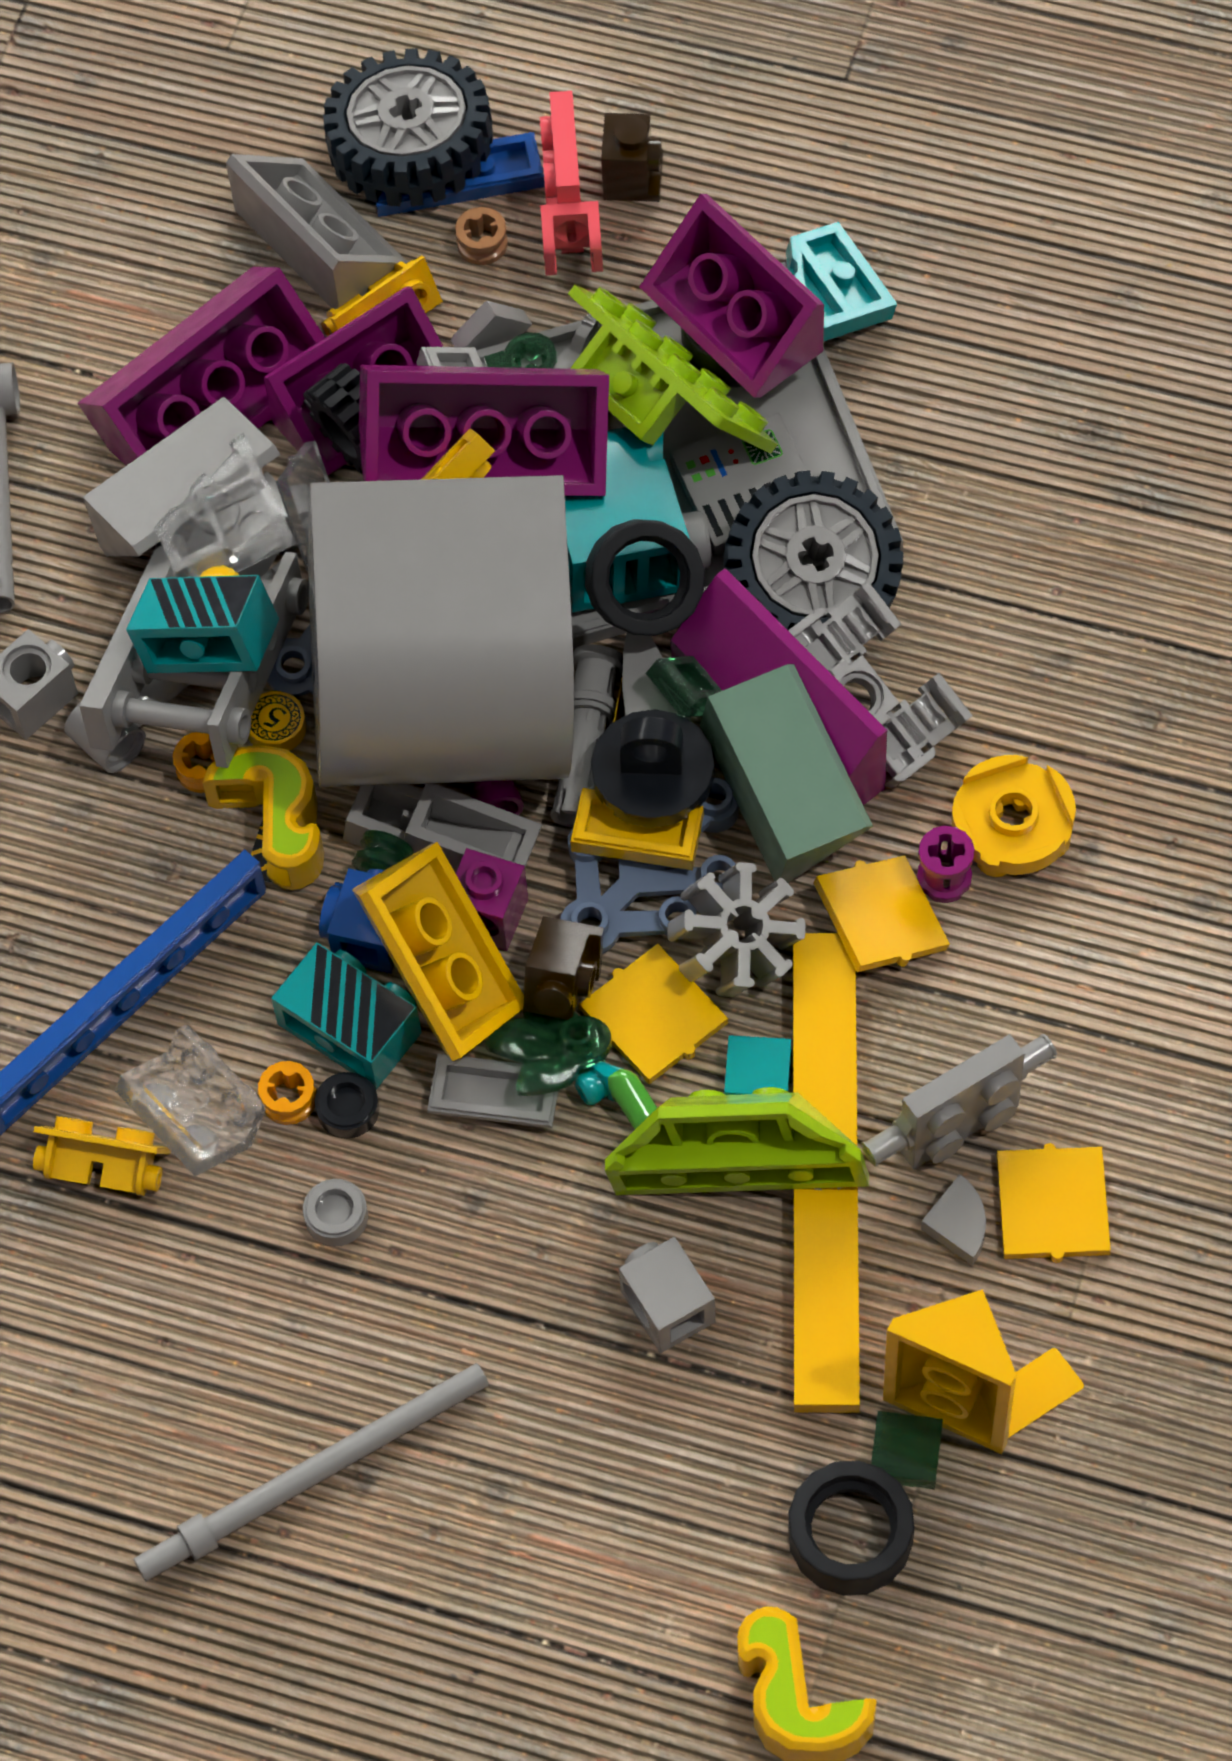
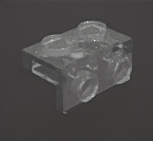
M189 1025L175 1030L168 1052L121 1074L115 1092L194 1176L251 1148L266 1110L265 1105L260 1101L255 1091L250 1086L244 1084L222 1061L215 1049L210 1044L204 1042Z

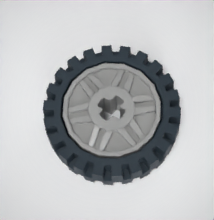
M418 48L405 49V57L402 59H397L395 51L391 50L382 53L383 63L377 64L372 56L361 61L362 73L353 67L343 74L344 83L336 81L331 88V98H326L323 120L325 140L331 165L334 167L340 181H347L349 190L357 195L364 190L366 200L375 203L378 202V198L384 191L387 205L400 207L402 195H409L410 204L413 207L423 205L422 193L430 192L435 203L446 199L445 185L448 184L452 191L457 194L465 189V177L474 179L480 175V161L486 162L490 154V144H492L493 125L485 86L481 79L477 80L475 71L468 65L461 68L460 60L451 55L442 63L440 52L429 49L425 58L422 59L419 58Z
M810 470L799 471L791 479H787L786 475L778 477L772 481L769 487L765 488L763 485L753 493L748 503L745 502L738 512L730 528L724 552V569L726 568L787 630L818 608H825L829 612L867 581H869L889 608L896 596L903 568V551L900 549L902 539L899 529L893 528V516L888 508L885 506L881 509L877 505L878 497L869 489L865 493L857 489L858 482L849 477H846L844 482L834 479L835 473L821 471L819 476H811ZM809 554L813 561L823 559L824 565L822 570L817 572L813 564L803 566L801 563L804 555ZM825 614L820 621L825 623L829 618Z

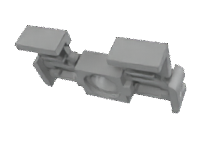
M867 581L829 612L825 608H818L788 631L843 686L848 683H857L868 691L871 697L869 712L888 730L886 770L892 779L885 786L895 788L933 759L935 756V748L933 746L973 715L940 673L918 689L922 696L909 705L905 699L899 703L864 658L863 654L867 650L863 645L875 636L881 642L894 632L901 623L869 581ZM826 614L829 619L822 623L820 619ZM857 654L859 658L852 662L850 658ZM897 706L899 710L893 714L891 710ZM927 744L930 749L923 753L921 748Z

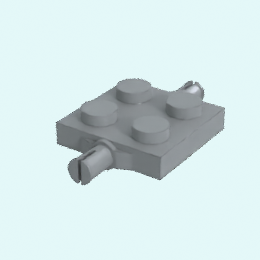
M1011 1034L904 1097L902 1099V1112L898 1119L892 1122V1126L861 1143L867 1159L876 1167L879 1163L900 1151L911 1167L916 1169L930 1159L933 1163H939L948 1159L962 1147L965 1138L984 1127L986 1131H992L1002 1126L1017 1111L1021 1082L1027 1078V1074L1057 1057L1053 1043L1045 1034H1041L1040 1037L1020 1048Z

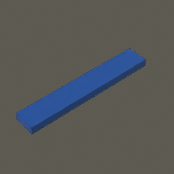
M244 849L0 1071V1136L266 893L261 865L257 859Z

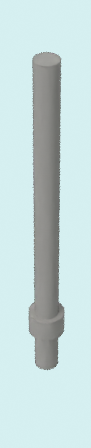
M475 1363L207 1517L203 1518L198 1513L177 1525L176 1528L179 1533L133 1558L143 1579L146 1582L190 1556L195 1561L219 1548L217 1541L488 1387L489 1382L483 1370Z

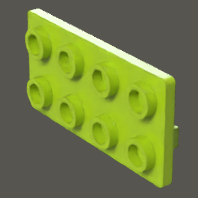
M574 284L568 295L602 326L570 369H599L609 374L608 411L640 440L653 446L687 401L717 428L770 454L773 452L778 443L763 431L768 421L746 403L740 401L736 404L726 395L731 390L730 387L705 368L699 371L689 362L693 358V354L683 345L668 335H665L662 339L652 329L657 323L647 313L630 302L625 306L618 298L601 287L593 294Z

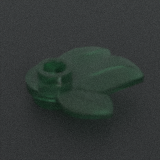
M523 1011L524 1019H513L506 1022L494 1031L485 1042L487 1051L522 1063L516 1085L517 1095L519 1096L543 1095L569 1087L577 1075L591 1070V1066L599 1062H605L612 1047L611 1033L604 1022L590 1016H579L576 1012L573 1018L565 1020Z

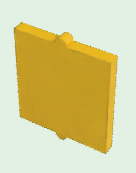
M905 855L870 864L858 860L853 868L816 876L813 882L857 972L894 963L905 967L910 959L946 951L950 945Z
M656 944L624 970L621 968L614 969L611 980L592 993L590 998H586L579 1003V1009L649 1085L683 1058L687 1060L693 1059L695 1057V1049L728 1024V1017L694 981L690 982L680 972L679 965L659 944Z
M1047 1143L1043 1149L997 1151L1004 1259L1051 1258L1052 1262L1060 1263L1063 1257L1110 1255L1111 1246L1102 1147L1056 1148L1054 1144Z

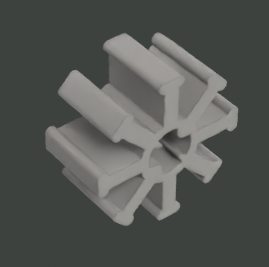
M739 862L720 874L718 880L722 883V889L714 881L715 875L711 872L691 884L681 893L680 897L683 901L688 900L701 915H695L689 909L668 922L667 938L670 942H674L679 938L703 940L705 948L700 953L679 965L680 972L688 981L693 982L713 970V963L717 959L721 960L720 987L716 989L718 996L735 997L754 986L755 982L750 978V970L758 978L757 984L760 987L783 976L793 966V963L789 959L784 960L772 945H778L780 950H785L805 938L806 923L803 918H799L794 922L770 920L767 914L774 906L794 894L792 887L783 878H779L759 891L760 897L756 901L752 900V873L757 870V866L753 863ZM734 919L735 929L745 932V938L740 941L738 932L728 929L727 923Z

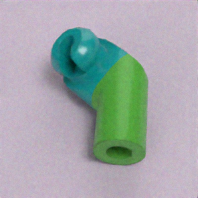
M597 1062L589 1065V1071L578 1075L575 1079V1088L587 1105H595L604 1098L617 1102L634 1130L657 1109L638 1076L630 1070L605 1062Z

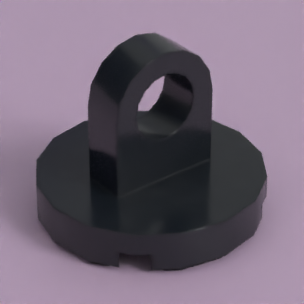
M657 709L632 712L611 723L596 741L591 759L594 790L602 804L604 801L606 806L614 811V816L625 823L646 828L675 825L688 818V813L698 805L701 807L709 797L715 776L711 744L701 729L680 714Z

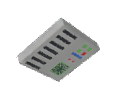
M780 412L765 417L768 424L763 431L778 443L771 454L727 432L670 451L671 464L693 511H701L705 514L711 550L715 557L724 554L730 528L738 512L745 502L748 503L753 493L763 485L765 488L769 487L772 481L778 477L786 475L787 479L794 478L797 472L807 471Z

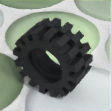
M341 363L303 393L304 403L312 411L309 414L313 421L321 426L319 429L321 433L333 443L331 446L337 453L341 452L344 460L350 466L354 465L357 472L363 475L359 434L360 372L355 368L352 370L346 363Z

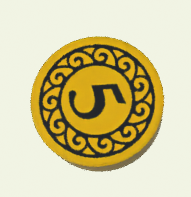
M271 691L261 694L251 716V729L248 738L252 745L283 748L289 751L298 746L305 736L307 727L301 703L294 696L286 692Z

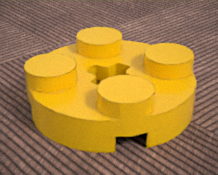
M1002 755L977 764L964 777L963 785L957 791L954 798L951 821L953 827L966 832L972 839L975 849L973 861L977 863L981 872L992 877H1002L1006 874L1023 875L1044 869L1068 851L1075 822L1076 804L1069 784L1058 771L1048 765L1046 770L1038 765L1029 764L1028 757ZM1012 804L1017 812L1027 810L1030 815L1023 819V824L1010 825L1000 820L1003 817V806Z

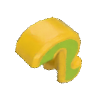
M254 745L237 748L228 768L217 767L215 761L209 765L202 783L209 807L214 809L252 808L263 804L262 856L267 861V877L276 885L289 890L302 889L313 883L323 869L324 848L320 830L317 824H315L318 801L314 781L306 762L287 749Z
M770 1606L758 1608L746 1616L739 1627L737 1635L738 1668L744 1677H751L756 1672L761 1673L753 1690L754 1728L765 1749L783 1761H845L858 1754L873 1736L877 1699L868 1698L827 1703L809 1708L797 1619L778 1607Z

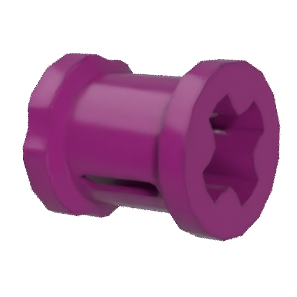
M940 826L927 832L920 841L918 851L920 864L918 866L917 880L923 892L935 902L949 903L957 901L971 887V865L975 849L972 839L966 832L953 826ZM943 841H947V850H941ZM941 862L949 863L950 867L941 866ZM944 879H950V884L947 888L944 887Z

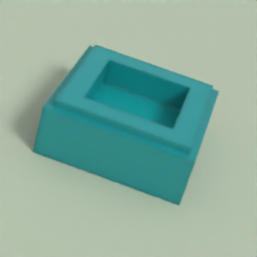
M728 1035L724 1094H752L754 1090L764 1087H776L788 1091L791 1039Z

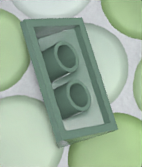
M794 664L784 665L708 696L700 728L711 744L712 753L726 782L732 789L736 803L774 881L783 878L787 883L791 882L873 827Z

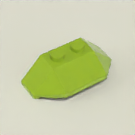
M776 1087L759 1088L754 1090L752 1094L725 1095L716 1090H698L692 1092L689 1097H670L605 1158V1172L616 1195L869 1186V1173L861 1149L798 1092L789 1093L784 1089Z

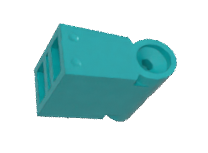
M627 427L608 430L606 496L565 495L572 612L593 609L584 585L586 561L595 542L612 526L632 519L657 520L683 531L689 538L666 461L663 459V433L652 446L640 440ZM639 541L626 546L616 555L610 567L609 584L613 596L618 602L625 603L676 593L679 587L680 571L676 559L667 548L655 542Z

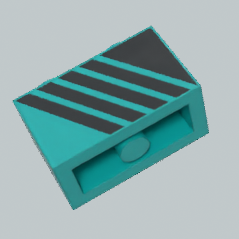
M259 575L149 578L126 631L147 673L257 671L277 626L279 617Z
M317 942L271 997L277 1025L349 1072L366 1077L374 1085L375 1089L381 1085L422 1033L417 1003L405 989L392 982H387L384 986L367 975L365 967L351 954L343 950H338L334 954Z

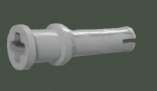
M582 645L576 647L573 651V666L576 670L574 675L572 764L569 778L558 779L553 809L551 810V819L566 827H574L582 788L594 789L591 759L596 741L604 733L606 725H609L615 717L617 703L613 697L617 676L623 673V655L615 649L603 645Z

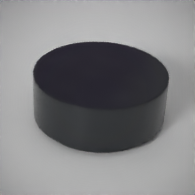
M342 1072L332 1075L320 1085L315 1096V1109L319 1123L325 1131L335 1137L344 1139L359 1137L368 1132L378 1119L380 1109L376 1089L366 1077L360 1074Z

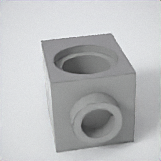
M28 629L0 653V718L25 740L78 694L71 671L75 667L74 662L57 642L50 640L45 644ZM41 677V679L34 684H21L29 678Z
M675 1236L660 1245L656 1242H650L640 1246L626 1258L624 1265L619 1267L621 1293L660 1354L716 1322L715 1298Z

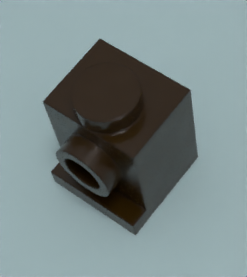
M605 113L601 153L603 200L660 202L663 168L662 138L651 137L650 114Z
M543 916L525 966L523 1011L572 1021L580 996L590 998L594 983L599 981L601 975L603 927Z

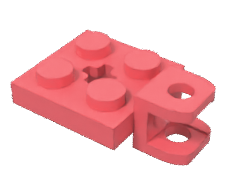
M549 92L551 116H540L546 205H540L546 276L557 275L555 250L561 249V254L584 252V247H590L592 272H603L598 201L581 202L573 92Z

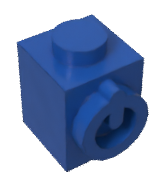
M348 868L344 883L335 882L326 894L320 915L319 935L321 938L328 939L330 951L334 954L338 950H343L355 957L365 968L392 974L394 963L352 891L354 887L384 870L370 869L367 872Z

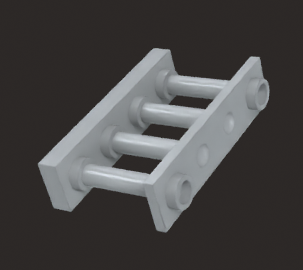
M167 536L158 542L79 705L90 748L113 751L124 728H129L132 723L209 734L216 766L228 768L238 745H244L249 737L252 713L296 615H302L308 604V581L301 577L297 553H284L272 581L261 579L276 610L279 621L257 671L147 673L126 628L149 578L199 577L204 572L196 570L195 565L189 562L184 538ZM153 679L222 689L214 709L138 699L144 685L150 684Z

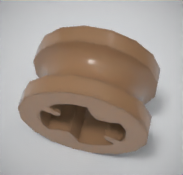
M474 207L465 211L458 218L455 226L457 247L464 260L471 264L488 265L498 261L505 254L508 246L505 219L499 212L493 208ZM485 230L491 232L492 237L483 236L479 242L472 240V235L480 236Z

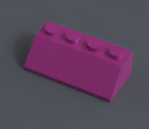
M251 267L77 404L107 448L127 466L222 397H225L259 429L271 419L264 377L323 340L325 336L280 267Z
M360 365L359 434L363 481L421 480L471 428L495 450L487 459L492 467L484 478L563 475L564 494L566 496H606L609 374L599 369Z
M726 568L716 574L704 591L694 613L682 623L671 639L672 667L670 672L676 684L690 697L696 694L706 704L708 696L784 665L794 664L862 804L865 805L885 789L888 730Z

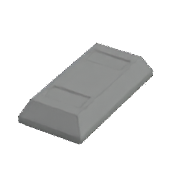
M438 1053L427 1112L553 1128L562 1069L464 1056L452 1061L446 1054Z

